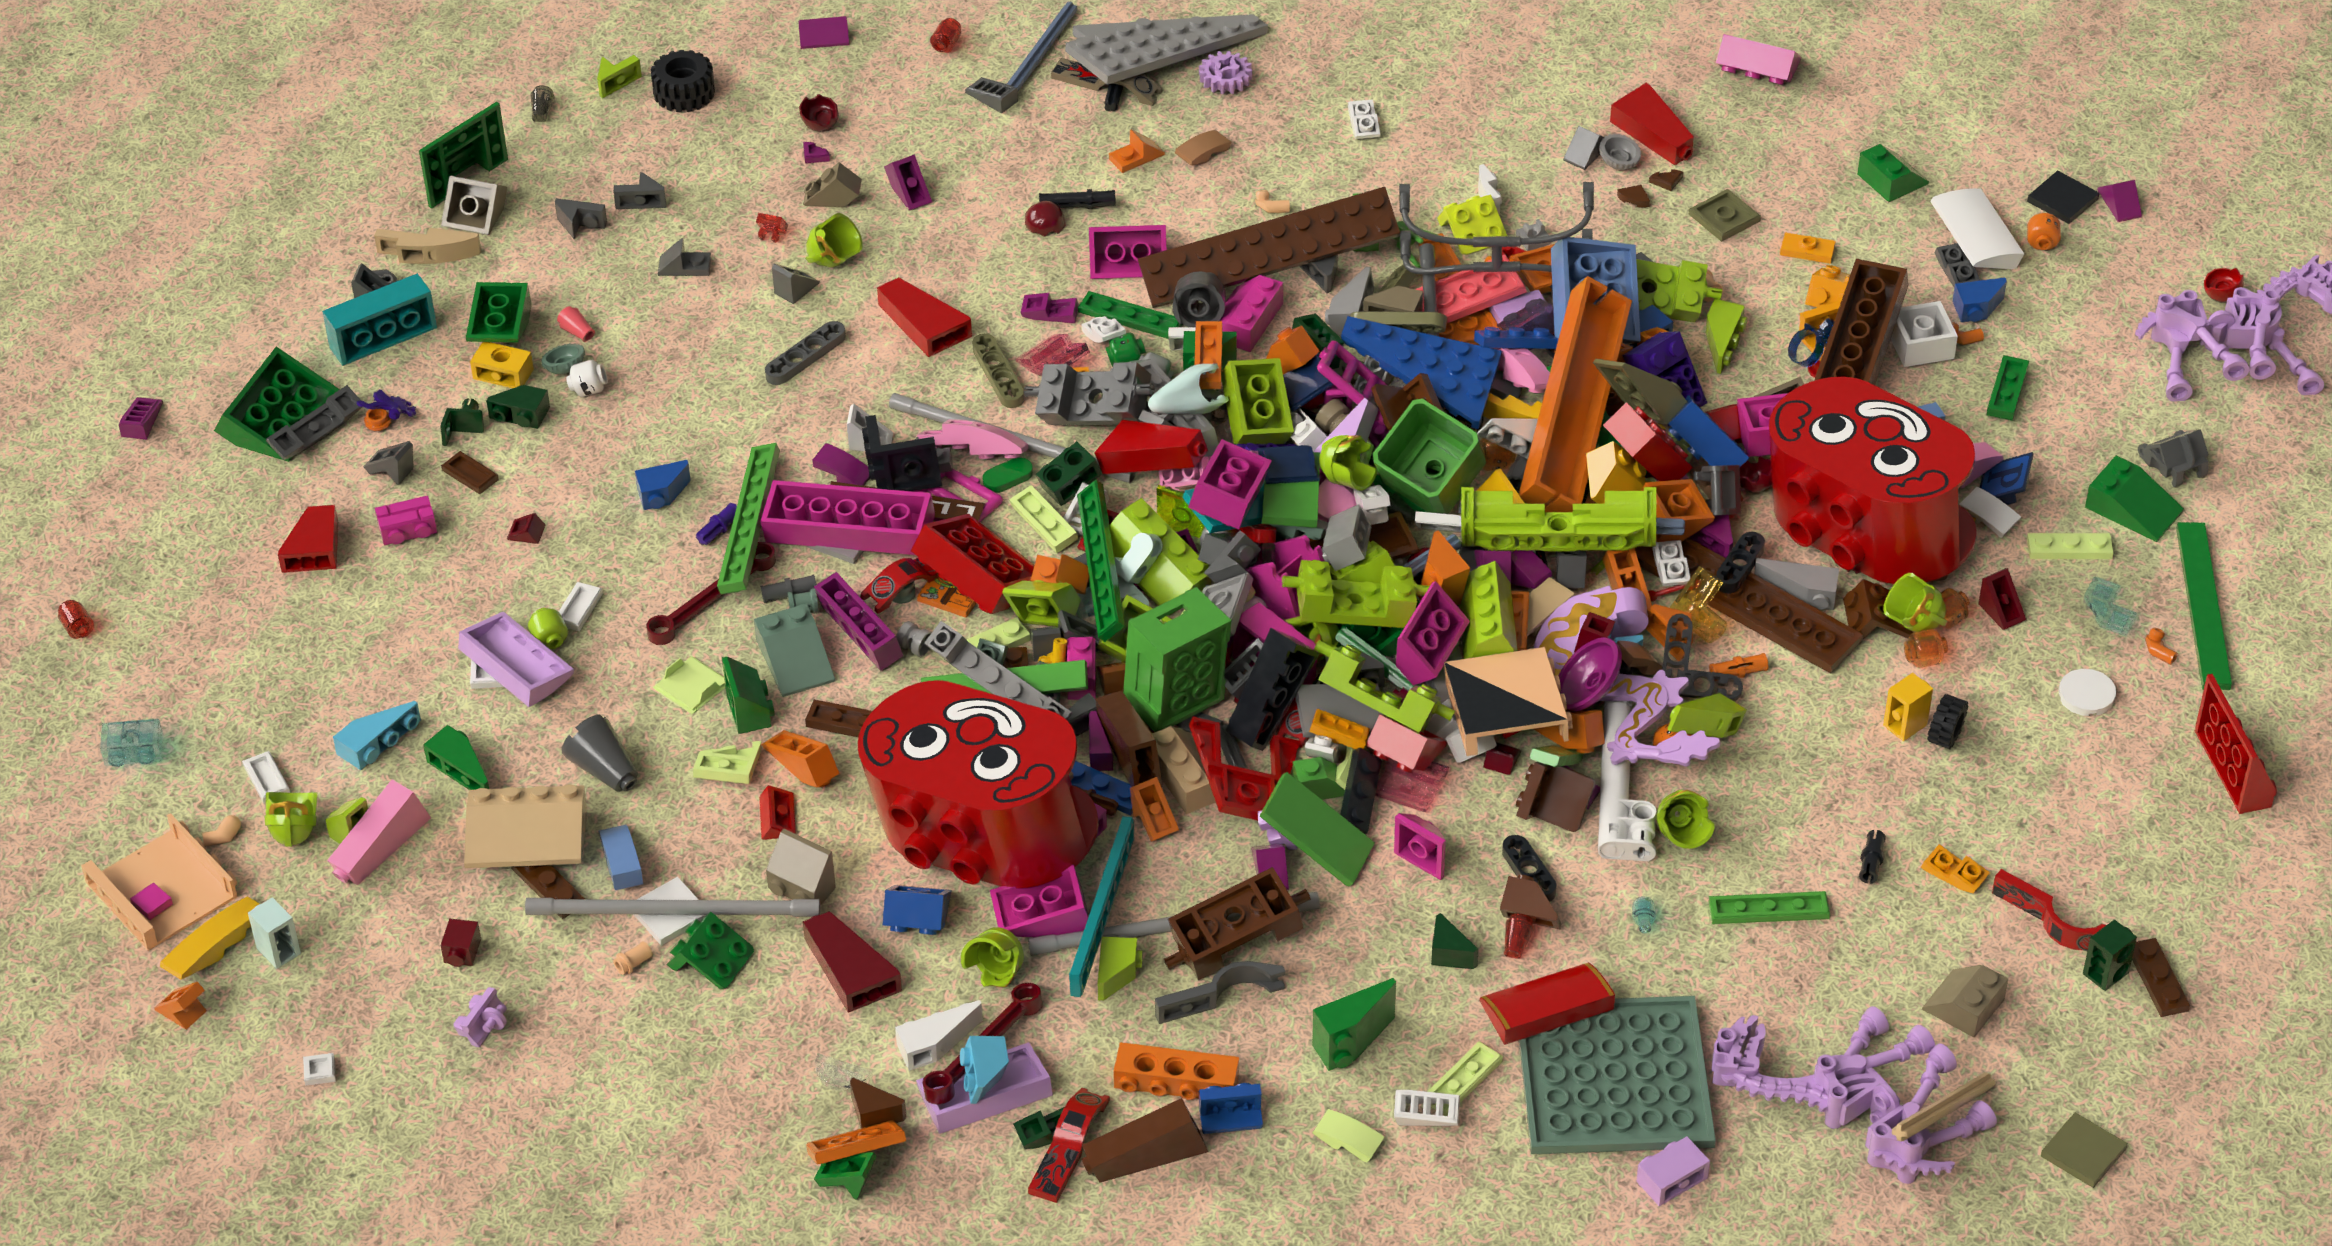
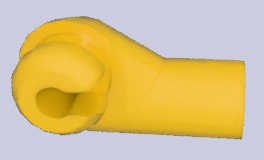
M1055 638L1053 640V652L1048 653L1047 656H1040L1038 662L1042 661L1047 664L1066 662L1067 640L1065 638Z

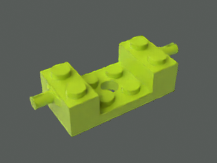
M1636 259L1639 311L1654 305L1670 319L1696 322L1701 314L1702 301L1705 297L1721 299L1722 289L1707 287V264L1682 260L1678 267ZM1645 282L1652 283L1655 287V292L1651 294L1644 292L1642 284Z
M1301 560L1298 577L1285 575L1282 577V587L1297 589L1301 621L1405 628L1416 610V596L1424 597L1430 587L1427 585H1417L1413 580L1412 568L1403 566H1384L1380 583L1369 581L1354 582L1341 579L1331 580L1329 562L1320 560Z
M1320 639L1318 640L1314 650L1329 657L1318 679L1319 681L1418 733L1427 728L1435 713L1449 721L1453 718L1455 710L1441 704L1442 698L1436 696L1438 691L1425 684L1414 686L1409 689L1403 703H1401L1402 698L1390 691L1382 693L1376 690L1377 685L1365 678H1361V680L1356 679L1366 661V658L1360 656L1362 651L1348 644L1346 647L1340 646L1337 648L1336 646L1328 645Z

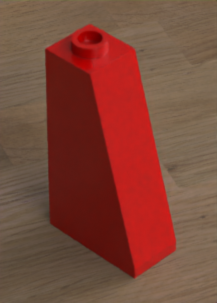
M1647 82L1611 104L1610 122L1673 165H1677L1683 160L1686 161L1692 156L1694 136Z
M898 277L877 287L878 305L927 357L933 356L972 337V324L969 316Z
M1122 420L1094 453L1102 474L1195 468L1208 452V448L1200 429Z

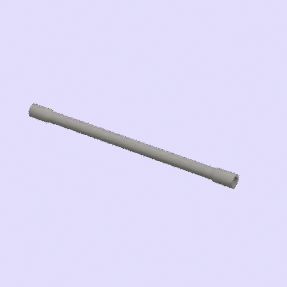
M893 393L889 401V407L892 409L915 414L941 423L949 419L985 423L918 402L913 398ZM998 427L1028 443V450L1045 456L1056 458L1066 449ZM1136 472L1106 475L1131 483Z
M1310 892L1311 900L1297 906L1299 912L1320 909L1317 892ZM1232 913L1226 920L1230 922L1237 921L1242 915ZM1170 917L1105 927L1102 937L1134 938L1171 932L1168 922ZM1084 931L1028 938L1030 954L1032 956L1056 952L1060 949L1079 947Z
M526 898L525 901L526 915H707L710 912L715 915H791L794 917L820 915V899L602 900Z

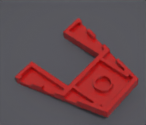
M1192 717L1189 727L1219 812L1258 821V811L1263 810L1280 777L1286 772L1291 773L1300 741L1273 735L1270 741L1271 774L1221 763L1220 722Z

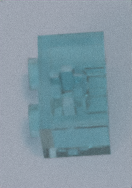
M149 719L102 723L100 751L104 765L119 767L125 764L162 762L164 736L160 720Z

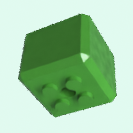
M1424 399L1413 400L1373 452L1374 464L1383 484L1429 513L1449 514L1461 498V487H1469L1486 464L1485 453L1478 434ZM1432 464L1441 466V471L1436 475L1427 473L1428 467Z

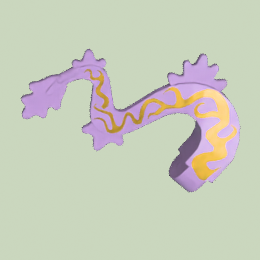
M1609 585L1571 597L1556 608L1543 623L1536 637L1534 648L1545 647L1548 658H1553L1555 674L1553 675L1557 676L1565 663L1574 654L1581 627L1589 612L1616 621L1611 635L1613 641H1615V637L1633 636L1641 633L1648 625L1646 597L1643 592L1632 587L1611 591ZM1659 670L1653 678L1626 674L1618 675L1611 690L1600 701H1634L1636 706L1617 729L1615 741L1607 744L1608 751L1613 752L1610 757L1613 765H1617L1624 760L1636 763L1638 759H1655L1664 763L1679 764L1687 767L1691 764L1690 760L1692 758L1706 760L1709 751L1720 747L1721 743L1718 738L1707 737L1702 730L1692 736H1688L1686 731L1682 730L1673 737L1662 741L1657 746L1645 745L1636 740L1640 733L1662 717L1668 707H1675L1684 703L1680 693L1689 685L1687 677L1668 678L1663 670Z

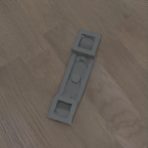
M346 385L329 396L325 404L292 426H284L269 436L266 442L283 460L291 458L307 450L342 426L362 408L356 404L357 401L362 400Z

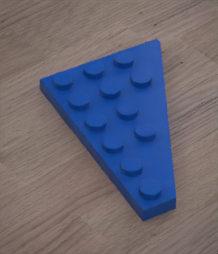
M1347 316L1341 334L1344 344L1356 349L1364 357L1369 355L1379 362V367L1394 377L1402 379L1405 384H1408L1419 373L1428 374L1441 407L1446 408L1456 417L1458 415L1462 416L1472 423V428L1479 429L1501 359V350L1488 347L1483 348L1479 345Z

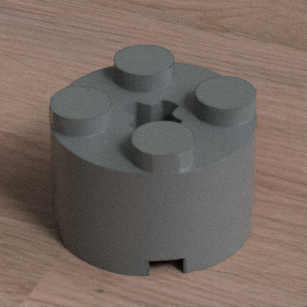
M1192 272L1180 278L1175 287L1172 305L1176 320L1180 324L1196 328V321H1219L1224 314L1226 292L1223 284L1211 272Z

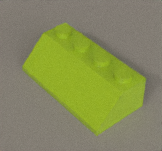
M1142 498L1123 509L1109 525L1114 558H1123L1131 548L1133 537L1139 533L1155 534L1161 539L1162 550L1140 583L1137 584L1158 606L1185 593L1187 590L1197 587L1202 592L1206 584L1211 585L1212 580L1204 573L1209 565L1198 560L1199 555Z
M1496 561L1481 565L1477 569L1470 571L1462 601L1459 605V609L1470 620L1462 634L1464 659L1518 651L1510 581Z

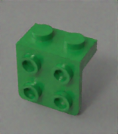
M710 912L701 921L696 918L686 929L685 932L689 936L685 941L680 939L670 950L673 957L667 963V966L677 971L687 962L719 989H725L753 954L754 948L726 923Z

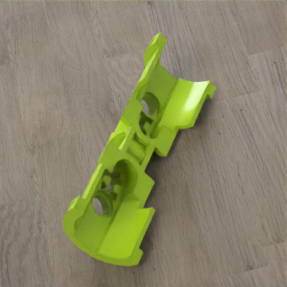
M1461 487L1462 547L1481 546L1488 550L1541 551L1629 550L1637 546L1656 547V487H1644V491H1605V504H1573V512H1545V504H1513V491H1474V487Z

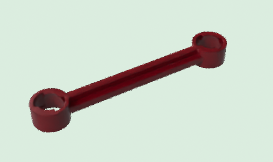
M758 542L750 575L755 571H767L775 565V549L770 543ZM758 554L769 555V557L765 559H756V555ZM718 580L670 615H657L650 618L646 624L649 641L655 645H665L673 641L677 628L724 595L720 593L717 587ZM659 627L669 628L668 631L664 633L654 632L655 629Z
M1022 983L1014 987L1011 991L1012 1003L979 1036H1003L1022 1016L1038 1013L1043 1007L1040 987L1034 983ZM1026 997L1032 998V999H1029V1000H1021V999L1026 998ZM960 1055L944 1071H933L923 1078L924 1095L929 1103L939 1105L953 1099L955 1095L954 1084L966 1073L965 1066L960 1064ZM944 1086L939 1089H933L935 1087Z

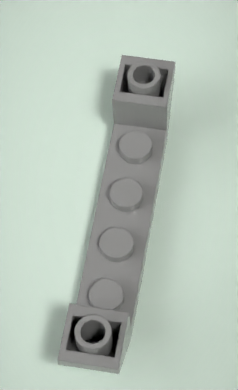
M1153 359L1130 361L1139 363L1152 374L1150 383L1154 384V393L1172 381ZM1174 414L1170 421L1175 426L1201 430L1208 448L1205 457L1212 456L1219 443L1215 429L1202 414Z
M940 621L925 641V645L991 694L1050 710L1063 716L1066 720L1072 715L1070 710L1050 696L1046 697L969 643L960 633L944 622Z

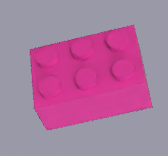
M1221 439L1196 484L1188 508L1197 511L1199 514L1216 519L1227 526L1239 529L1263 486L1272 460Z
M1258 602L1241 614L1234 634L1232 657L1236 659L1257 638L1264 643L1270 628L1293 636L1312 649L1315 648L1316 644L1298 632L1291 624L1278 617L1272 610ZM1317 659L1302 685H1311L1316 678ZM1251 661L1249 665L1253 667L1254 662Z

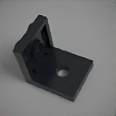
M876 415L865 416L867 427L862 428L870 481L876 480L877 489L916 491L942 486L934 437L881 445ZM911 462L918 464L915 469L905 468V465Z

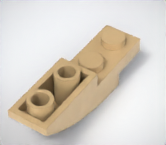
M429 228L427 234L377 229L374 235L377 253L398 255L399 263H444L470 258L481 253L479 233Z

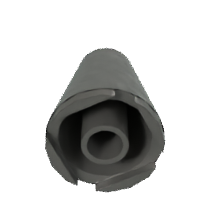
M594 715L575 727L579 732L573 738L568 735L562 745V754L566 759L617 792L622 790L626 792L632 789L637 782L638 772L610 721L605 716L603 718L601 715Z

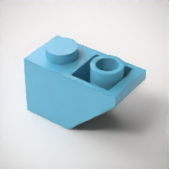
M969 1036L965 1048H961L960 1064L965 1066L966 1072L964 1076V1089L966 1092H969L970 1104H977L1002 1079L1009 1063L1005 1036Z

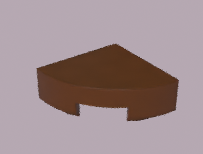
M1675 169L1664 173L1658 171L1649 177V183L1672 191L1683 178L1684 172Z
M1642 185L1617 189V197L1622 202L1635 204L1639 208L1650 207V200Z

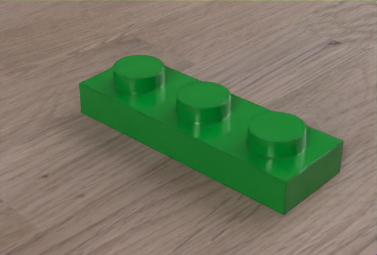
M2003 355L1988 404L1987 416L2013 421L2027 374L2029 360Z

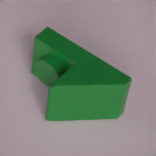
M867 1152L823 1163L814 1180L820 1187L844 1185L852 1197L857 1200L877 1156L874 1152Z

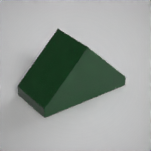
M1439 913L1436 915L1431 965L1465 969L1476 968L1478 966V948L1443 914Z

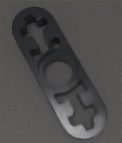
M1746 532L1735 544L1716 572L1715 586L1720 592L1730 594L1738 591L1754 568L1756 558H1761L1764 553L1765 539L1761 534ZM1752 545L1750 552L1747 551V546L1750 547ZM1741 559L1746 561L1747 564L1740 566L1733 563V561Z
M1520 835L1506 837L1502 845V855L1515 875L1530 876L1537 883L1540 879L1539 884L1543 888L1542 891L1549 902H1551L1556 896L1557 886L1552 875L1526 838ZM1516 849H1520V858ZM1524 866H1533L1537 869V871L1534 873H1526L1522 871L1521 868H1523Z

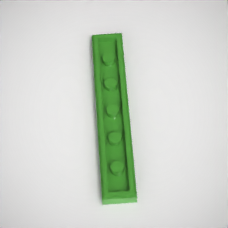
M1085 660L1006 668L1042 694L1088 689L1087 662ZM963 673L921 678V682L933 680L949 681L990 693Z

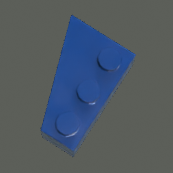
M1688 395L1685 398L1687 403L1668 423L1671 426L1668 431L1678 441L1683 438L1690 445L1687 450L1697 460L1703 457L1709 463L1708 466L1740 465L1741 467L1749 459V456Z

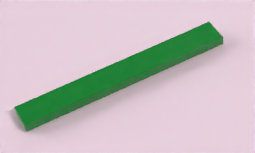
M1096 479L1077 494L1098 638L1106 642L1124 628L1125 623L1104 487Z
M2177 522V538L2202 690H2204L2208 674L2214 675L2221 690H2231L2232 681L2205 523Z

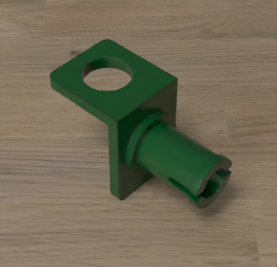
M469 398L462 402L461 409H446L440 425L442 446L448 445L452 432H484L483 413L481 410H478L479 404L476 400L471 398L468 405Z

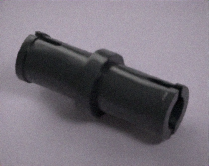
M1874 830L1868 832L1866 847L1861 852L1862 866L1859 872V879L1867 884L1869 875H1871L1870 884L1877 881L1879 866L1884 860L1883 846L1886 836L1880 830H1877L1875 839H1873Z

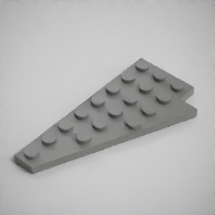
M1254 14L1217 17L1195 16L1185 19L1152 21L1140 18L1136 22L1073 26V35L1077 39L1066 43L1065 52L1108 85L1267 34L1268 25Z

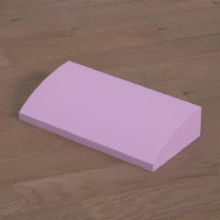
M500 612L459 632L458 649L528 707L552 694L574 674V669L505 612Z
M1029 1042L1007 1049L1009 1063L1002 1079L977 1104H970L969 1092H966L964 1089L965 1074L954 1084L955 1095L953 1099L939 1105L931 1104L925 1099L922 1084L923 1078L916 1080L922 1099L939 1134L1053 1096L1050 1076ZM944 1086L935 1087L933 1089H939Z

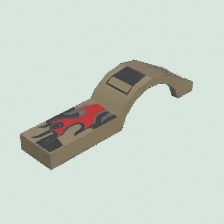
M1060 58L1051 71V79L1098 91L1101 86L1106 84L1081 63L1065 58ZM1143 73L1114 82L1131 90L1138 98L1139 103L1150 106L1154 105V99L1151 98L1153 94L1162 93V87Z

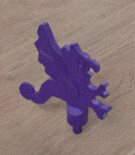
M381 389L374 392L373 395L374 401L377 402L366 403L364 401H357L356 403L358 406L367 409L389 410V417L394 420L398 419L401 413H405L410 417L416 415L415 406L407 407V405L411 406V402L401 399L399 396L389 397Z

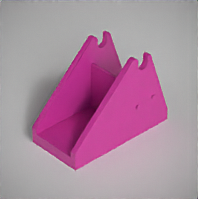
M1306 535L1260 546L1261 551L1259 552L1256 564L1253 567L1245 568L1254 577L1252 586L1255 589L1254 596L1261 598L1266 603L1267 608L1272 610L1282 620L1300 616L1297 589L1282 587L1283 575L1298 577L1301 560H1320L1325 562L1321 546L1318 545L1313 550L1310 546V540Z

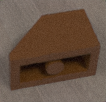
M1527 875L1508 876L1500 906L1503 917L1560 930L1562 925L1560 919L1539 884L1535 882V879Z

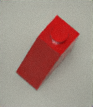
M335 505L309 506L306 508L278 550V559L282 573L337 569L339 522Z

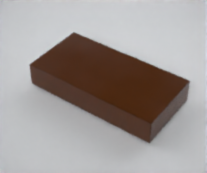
M461 451L441 465L443 472L479 495L499 480L498 474Z

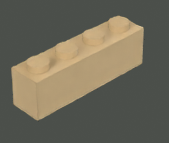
M1550 577L1529 594L1526 650L1535 644L1536 637L1543 623L1555 609L1575 596L1574 592Z

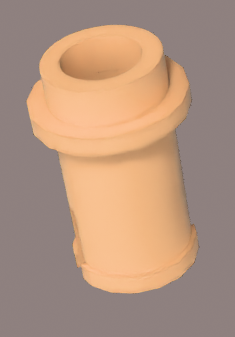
M642 941L624 954L618 953L613 963L620 974H630L633 972V968L651 959L653 953L649 945Z

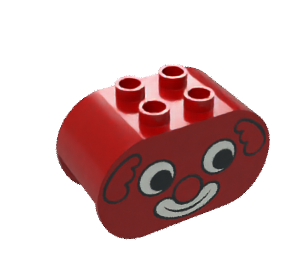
M1829 377L1811 381L1792 390L1776 404L1769 419L1774 513L1780 526L1797 544L1803 547L1811 545L1826 553L1843 569L1851 570L1856 567L1861 570V573L1870 578L1890 584H1895L1897 580L1907 573H1913L1923 581L1930 582L1950 574L1967 560L1974 549L1977 530L1972 515L1958 504V488L1964 484L1973 470L1975 448L1970 437L1962 429L1867 381L1852 377Z
M933 680L916 683L895 692L882 701L863 723L858 736V754L884 832L891 846L913 866L920 869H929L933 865L949 870L963 882L972 885L984 881L1000 887L1030 888L1062 877L1063 871L1071 865L1076 867L1092 848L1098 833V813L1091 797L1083 790L1072 786L1069 774L1077 756V739L1071 724L1063 716L1050 710L953 682Z

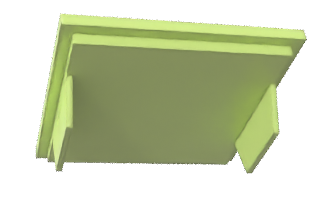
M691 656L684 662L679 658L666 668L664 678L652 688L691 714H694L725 688V681L722 675Z

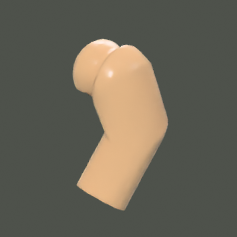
M1258 190L1256 192L1255 203L1268 213L1290 212L1289 200L1273 201L1269 199V192L1267 190Z
M235 815L226 816L217 830L202 833L204 846L231 842L241 827L240 819Z

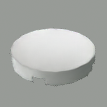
M2077 669L2069 672L2062 678L2059 685V695L2063 706L2073 713L2081 716H2089V714L2095 713L2101 715L2113 706L2116 698V687L2112 680L2104 673L2093 669Z

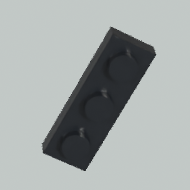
M1359 747L1352 753L1340 815L1361 832L1367 834L1382 759Z

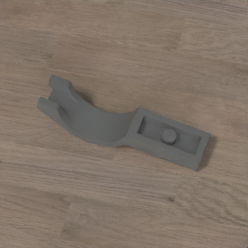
M1253 961L1233 962L1221 968L1213 977L1211 983L1155 998V1017L1158 1023L1162 1024L1217 1008V1000L1221 993L1230 986L1240 983H1253L1264 987L1270 993L1285 989L1284 982L1278 980V977L1284 976L1286 971L1281 965Z

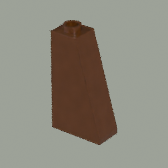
M1118 691L1095 698L1097 714L1107 740L1130 786L1133 787L1157 777L1161 787H1163L1156 739L1124 693Z
M1181 1098L1083 1144L1082 1147L1086 1157L1082 1158V1162L1088 1175L1095 1174L1099 1183L1209 1151L1197 1124Z

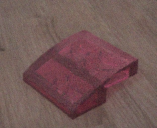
M1053 334L1015 360L1028 371L1042 376L1044 364H1068L1070 366L1089 354L1090 350L1086 343H1072L1068 334Z
M1389 758L1386 762L1385 772L1378 780L1375 796L1426 813L1448 774L1449 766L1432 761L1424 771L1413 770L1412 773L1398 768L1396 766L1398 762Z

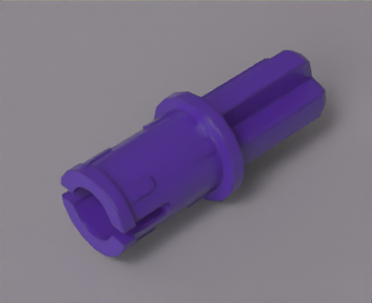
M729 503L718 515L711 516L710 522L697 532L696 538L701 545H708L719 534L727 532L728 527L734 520L736 504Z

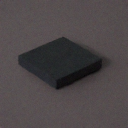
M2057 170L2028 195L2027 202L2070 224L2099 199V192Z

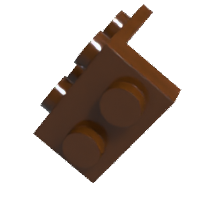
M1419 373L1403 388L1375 384L1371 388L1375 403L1378 405L1383 417V423L1389 431L1413 400L1424 399L1443 411L1428 374Z
M1862 579L1843 598L1848 626L1862 633L1863 639L1877 626L1911 639L1915 632L1905 628L1902 624L1884 614V603L1890 590L1865 579Z
M1535 762L1534 765L1531 764L1525 776V780L1528 781L1526 789L1520 792L1516 801V807H1518L1516 816L1525 820L1536 817L1571 832L1578 831L1595 787V780L1564 766L1553 767L1540 762Z

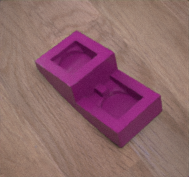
M1049 293L1024 295L1020 313L1022 317L1032 320L1075 323L1079 303L1077 298L1052 300Z
M825 443L812 459L814 468L836 475L837 482L864 486L870 479L867 465L831 444Z

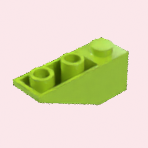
M1714 298L1707 314L1705 333L1716 372L1721 374L1724 365H1730L1733 354L1731 349H1737L1740 340V334L1738 333L1745 331L1747 317H1744V305Z
M1721 693L1675 706L1670 714L1671 721L1667 730L1671 732L1684 730L1687 734H1695L1702 730L1706 736L1728 737L1737 733L1747 709Z

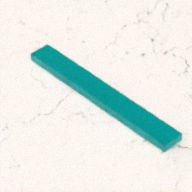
M1122 816L1069 973L1070 996L1081 997L1083 995L1135 839L1133 817Z

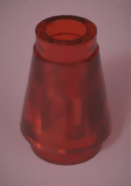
M1516 913L1512 914L1510 919L1506 921L1504 955L1506 957L1521 958L1534 931L1533 920L1529 916Z

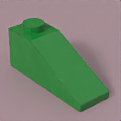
M446 725L423 744L427 763L468 790L489 789L485 773L464 732L457 731L451 726Z

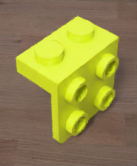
M1491 194L1480 197V195L1474 196L1461 204H1449L1443 208L1442 213L1437 217L1441 227L1450 225L1455 238L1473 239V237L1507 236ZM1458 245L1463 255L1490 248Z

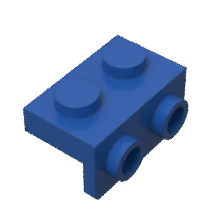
M1241 1083L1231 1087L1210 1086L1206 1089H1200L1199 1112L1202 1133L1212 1134L1261 1129L1263 1127L1260 1084Z

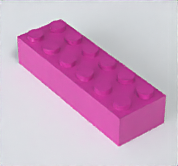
M773 480L761 518V526L765 542L814 547L825 546L915 555L911 552V549L924 524L934 521L935 511L931 493Z

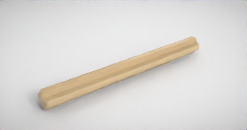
M1984 1072L1899 1122L1897 1126L1892 1128V1135H1895L1900 1142L1905 1141L1989 1091L1991 1087L1995 1086V1079L1991 1078L1990 1073Z

